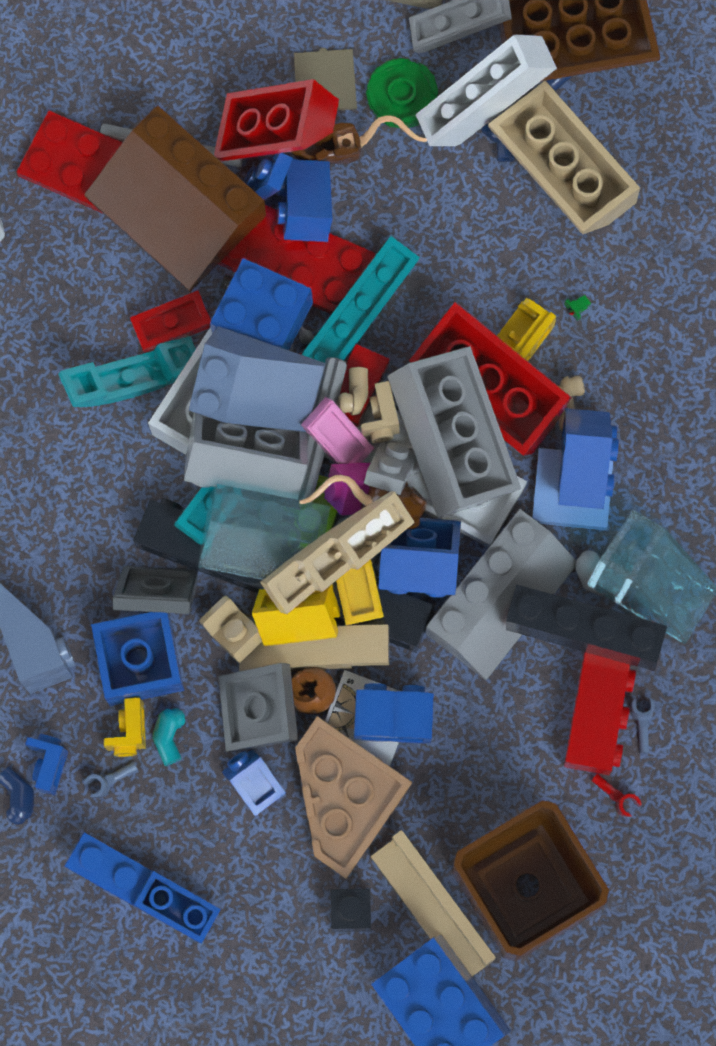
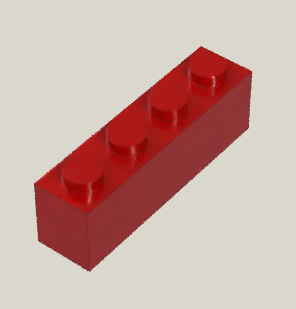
M584 652L564 767L608 776L613 766L620 767L623 745L617 744L619 729L626 730L630 707L623 706L625 692H633L636 670L630 669V664Z

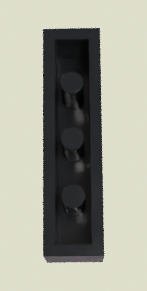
M517 584L506 619L507 631L651 671L656 670L667 626Z

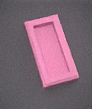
M327 397L320 402L301 424L335 464L362 463L374 450V447L334 401Z

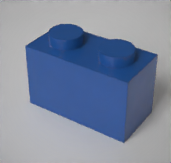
M292 159L282 187L276 193V196H282V202H278L277 224H283L284 240L328 242L332 223L330 162Z

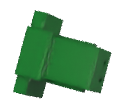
M583 295L576 301L570 302L567 299L564 305L568 309L569 315H573L578 321L581 318L580 313L585 311L591 305V302Z

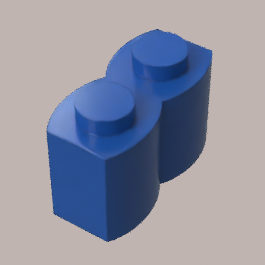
M364 684V689L356 690L354 740L418 744L431 743L434 693L425 692V687L420 685L402 686V691H388L385 684Z

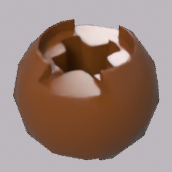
M306 667L297 671L291 678L294 707L299 712L307 715L319 714L328 710L334 702L336 686L332 676L325 669ZM314 684L316 685L314 689L316 695L311 698L308 696L310 693L308 687Z

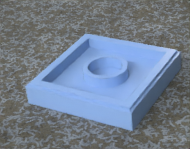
M539 448L532 518L540 524L607 530L610 497L605 496L604 509L558 505V483L562 453L561 450ZM613 461L609 463L608 474H612Z

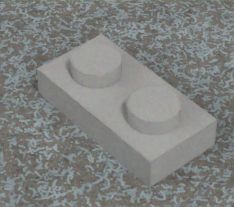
M382 442L367 469L364 484L389 492L394 491L396 494L401 495L415 465V453L403 444L396 442L387 444Z

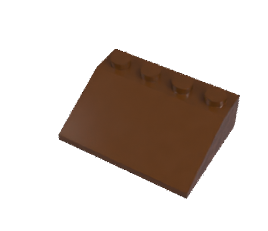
M509 0L512 19L498 24L502 44L513 35L543 37L557 69L541 81L660 60L647 0Z
M158 105L130 132L84 194L85 198L189 292L266 216L264 200Z

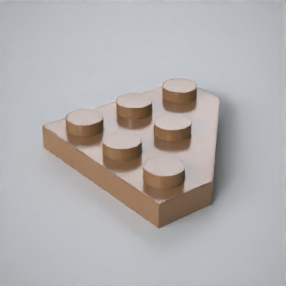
M317 716L295 747L307 818L310 825L314 857L347 879L413 782Z

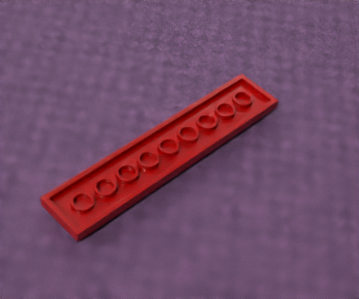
M48 111L16 173L18 177L102 213L85 198L84 194L119 149L122 142ZM265 205L266 216L218 265L236 272L243 258L311 288L312 306L332 315L374 259L376 253L329 233L328 242L284 240L283 224H277V210Z

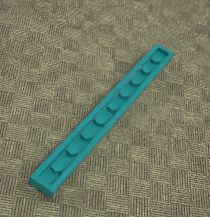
M390 236L301 355L325 363L327 358H338L344 361L420 257ZM212 486L202 487L175 522L174 526L205 548L244 495Z

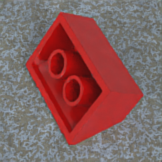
M314 79L227 93L214 156L222 162L304 150L333 133L339 99Z

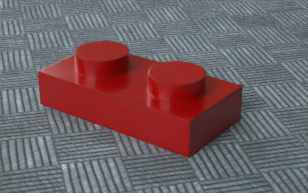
M198 290L130 317L144 353L153 351L160 343L189 337L209 329L211 322Z

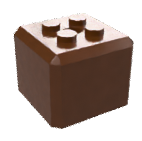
M544 800L457 851L452 875L504 959L515 962L599 912L605 906L609 893V888L557 804ZM530 875L537 880L539 888L534 896L525 897L517 891L516 882L521 876Z

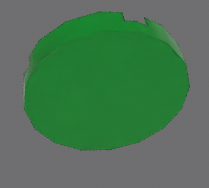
M405 58L389 60L377 67L371 75L366 90L369 110L376 119L383 116H394L402 120L408 128L420 124L416 114L438 97L437 83L430 70L419 62L417 64ZM384 122L389 127L400 128L393 122Z

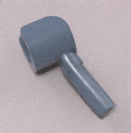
M650 697L648 712L642 713L637 710L636 698L631 706V715L637 721V728L639 729V753H649V720L653 716L655 703Z
M132 762L106 776L89 775L85 778L83 784L89 785L98 779L101 782V789L90 797L101 798L108 794L110 786L115 784L116 781L134 773L138 769L135 763Z

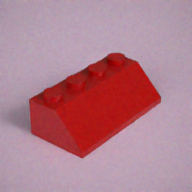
M454 302L409 361L412 363L471 347L503 439L523 456L532 455L554 428L572 397L457 302Z

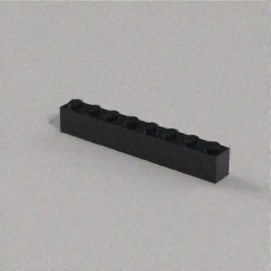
M164 498L161 499L160 503L149 500L133 539L136 548L255 593L264 589L260 583L263 579L296 554L286 550L287 545L273 538H266L265 542L251 537L252 532L248 529L233 524L230 529L220 526L204 548L174 526L184 511H181L182 506ZM375 577L384 617L350 625H389V643L417 653L433 612V604L427 603L428 597L418 592L393 594L388 590L379 589V578ZM335 581L333 583V591L339 605L340 617L334 619L337 624L350 626L345 623L337 582Z

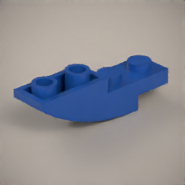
M85 832L82 833L64 865L65 868L94 883L96 886L201 944L221 910Z

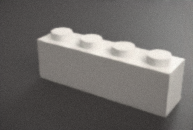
M513 35L418 112L416 117L429 146H457L462 144L557 69L543 37Z

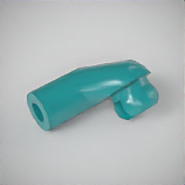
M179 708L163 710L158 715L152 733L153 742L164 766H169L182 759L173 740L176 730L181 728L186 720L183 711Z

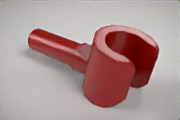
M596 774L591 780L616 802V811L621 816L632 817L623 808V802L627 798L631 799L638 807H641V800L638 796L621 793L599 774Z

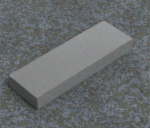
M452 0L409 17L413 51L424 53L512 19L509 0Z

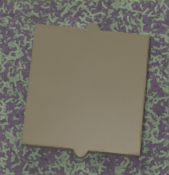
M321 48L317 52L294 53L296 82L314 79L339 99L337 111L357 109L353 49L327 51L326 48Z

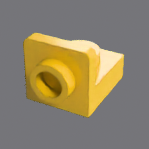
M140 698L124 699L125 709L119 710V729L121 733L126 732V737L103 739L104 747L108 751H114V756L116 757L137 755V749H146L144 703Z

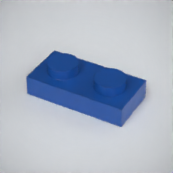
M277 153L269 159L265 158L261 164L250 168L244 183L263 200L280 191L293 158L285 153Z

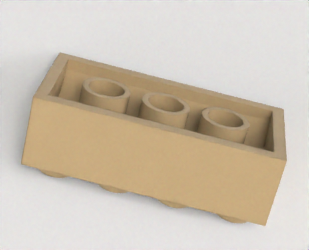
M546 81L542 82L488 124L492 132L582 234L609 225L636 204L640 187Z

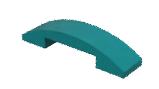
M189 336L160 343L151 352L96 367L94 362L62 370L58 375L73 407L100 406L141 396L174 383L196 348Z

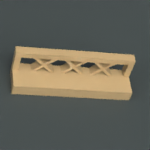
M402 830L392 837L391 842L371 856V859L428 937L432 939L442 934L472 977L495 960L494 954Z

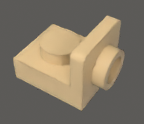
M389 381L376 383V396L369 397L374 419L381 418V420L360 425L362 435L367 440H371L372 443L387 442L394 438L393 435L400 434L399 421Z
M228 596L222 597L200 618L199 622L210 636L239 663L262 642L256 624L244 615Z

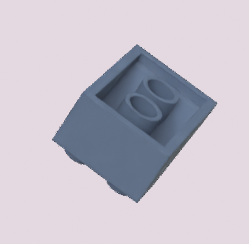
M218 326L204 344L189 411L224 423L306 432L301 424L314 409L326 363Z
M0 583V629L20 683L32 694L73 678L70 667L76 666L64 638L57 639L47 625Z

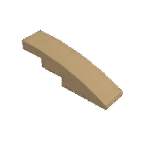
M391 491L324 533L287 560L260 583L280 613L288 614L314 591L323 592L351 568L360 569L415 522L396 492Z
M389 625L337 626L338 634L336 638L264 646L263 642H261L239 663V672L277 663L290 664L291 672H297L306 667L350 669L352 666L389 665Z

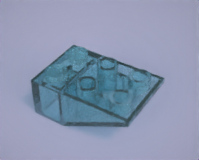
M634 509L604 552L586 584L642 619L666 625V633L683 644H686L716 595V585L665 528Z

